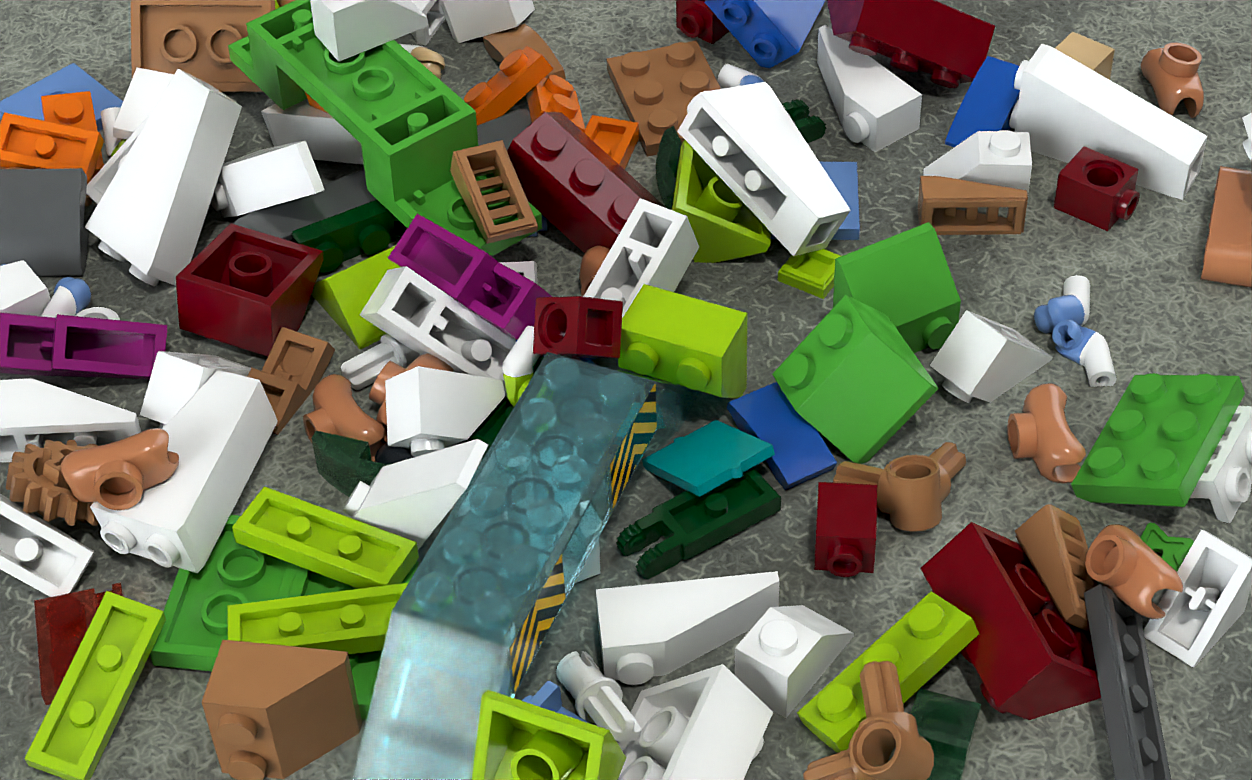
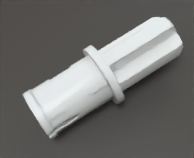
M385 334L381 336L380 344L344 362L341 366V372L343 377L351 382L353 389L361 390L375 382L380 371L389 361H393L406 369L421 354L403 345L390 335Z
M577 651L567 654L559 662L556 675L560 683L564 685L575 699L577 714L587 722L595 723L599 727L610 730L621 750L626 749L630 741L639 739L641 727L622 702L623 692L620 685L612 678L605 677L587 652L582 651L581 657Z

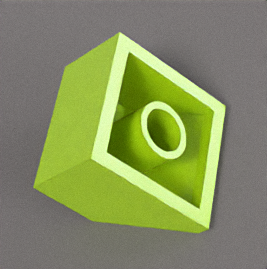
M644 284L622 318L618 366L637 374L651 376L718 397H742L747 388L748 313Z

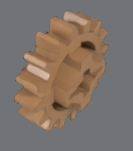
M51 439L45 440L44 448L30 443L25 445V452H14L12 462L8 466L6 489L11 490L9 499L11 502H24V512L31 513L37 511L43 516V520L48 522L62 517L65 518V522L70 526H74L77 519L83 523L88 522L91 525H98V521L90 508L93 502H82L76 499L61 472V462L65 456L75 450L98 447V445L77 446L75 440H68L65 445L60 441L54 442Z

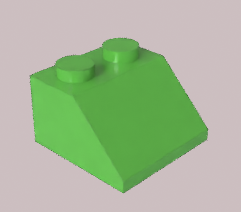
M929 222L835 259L833 308L845 295H848L886 314L913 353L928 347L932 349L941 348L959 322L961 300L935 228Z
M845 295L772 374L795 411L852 462L858 464L868 462L939 389L888 316L848 295Z

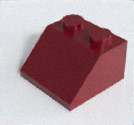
M230 223L176 276L179 329L269 356L282 327L296 332L299 330L323 262V251Z

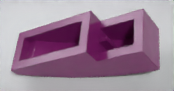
M418 213L388 257L390 261L399 267L407 266L515 340L519 339L527 326L534 327L536 297H552L535 282L501 264L487 252Z
M0 313V373L150 379L158 351H166L167 325L59 314L52 318Z

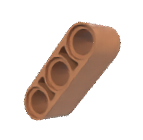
M1220 166L1200 279L1252 288V171Z

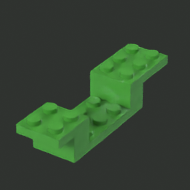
M295 0L246 23L248 36L228 45L230 60L282 110L307 99L306 92L361 143L367 190L407 228L418 213L487 252L490 256L533 234L529 233L489 244L486 243L450 172L453 151L478 146L476 111L395 40L338 62L314 33L310 0ZM491 173L475 178L476 181L492 178L494 175ZM497 187L481 191L483 196L502 191V189ZM508 201L488 205L487 208L488 210L509 206L510 204ZM529 203L538 224L537 231L542 229V213ZM516 215L493 220L494 225L518 220Z

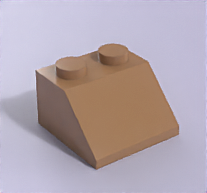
M222 640L201 702L222 773H228L236 780H263L264 777L285 779L360 733L362 719L348 652Z

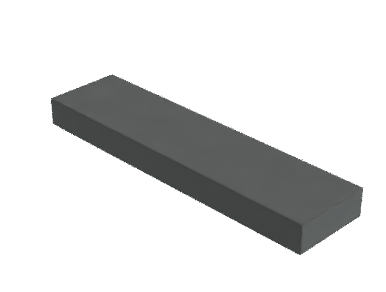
M1099 584L1086 591L1084 599L1115 780H1171L1141 616L1121 601L1111 589Z

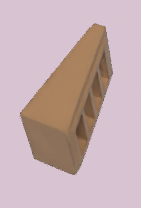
M503 140L453 151L450 172L457 189L487 244L537 232L538 224ZM491 173L494 175L492 178L476 181L475 178ZM497 187L502 189V191L483 196L481 191ZM508 201L510 204L509 206L488 210L487 208L488 205ZM516 215L518 220L494 225L493 220Z
M920 176L918 197L919 225L929 222L935 228L937 235L1021 234L1024 231L1028 200L1027 190L941 176ZM978 207H987L986 214L977 213ZM999 207H1008L1007 218L998 217ZM956 208H965V211L957 210Z
M1051 504L1045 505L1015 530V537L1063 620L1090 633L1084 593L1097 586V581L1092 579L1086 570L1085 561L1088 546L1082 527L1076 517Z

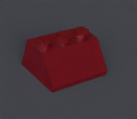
M827 0L833 35L849 41V49L869 56H876L879 53L891 58V66L907 72H918L919 69L931 74L930 80L933 83L947 88L955 89L959 87L960 83L973 81L987 57L995 29L993 24L935 0Z
M544 112L512 140L507 150L528 202L584 253L594 246H603L611 249L640 198L666 208L563 113Z
M970 522L920 568L933 593L973 619L979 635L962 649L960 653L976 668L983 681L980 685V690L986 701L995 710L1002 714L1008 712L1021 718L1032 720L1101 699L1091 635L1089 632L1063 620L1019 543Z

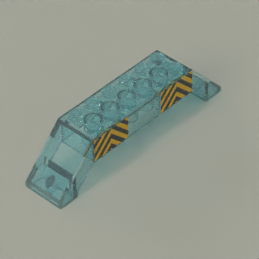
M550 352L546 353L474 473L467 489L459 498L392 610L353 780H472L482 694L487 690H491L512 698L515 697L521 682L656 430L666 428L679 432L699 395L698 390H691L678 384L637 374L627 369L597 361Z

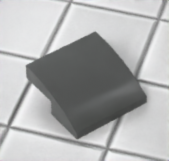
M82 168L0 169V265L24 260L38 277L84 276L89 231L83 224L87 175Z

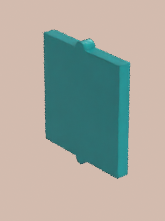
M714 420L684 437L675 438L672 444L642 459V463L647 471L700 497L732 478L742 477L743 472L775 455L772 444L718 420Z

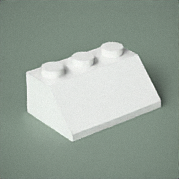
M723 664L642 690L630 712L640 725L641 734L638 740L630 741L627 748L622 749L627 758L618 780H744L752 760L763 747V735L773 711Z

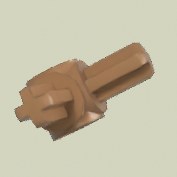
M945 442L929 457L923 455L902 456L889 462L884 469L844 461L837 466L833 483L878 485L877 507L881 512L889 514L891 524L905 531H924L940 523L942 519L941 503L950 494V480L965 466L966 456L958 452L956 444Z
M873 661L865 664L860 673V682L867 719H864L854 732L853 737L850 739L849 749L810 762L807 770L803 773L804 780H927L934 766V753L930 743L919 735L916 718L912 714L904 712L896 666L890 661ZM896 747L895 752H894V755H893V757H892V758L890 759V761H889V757H890V755H891V752H892L893 749Z

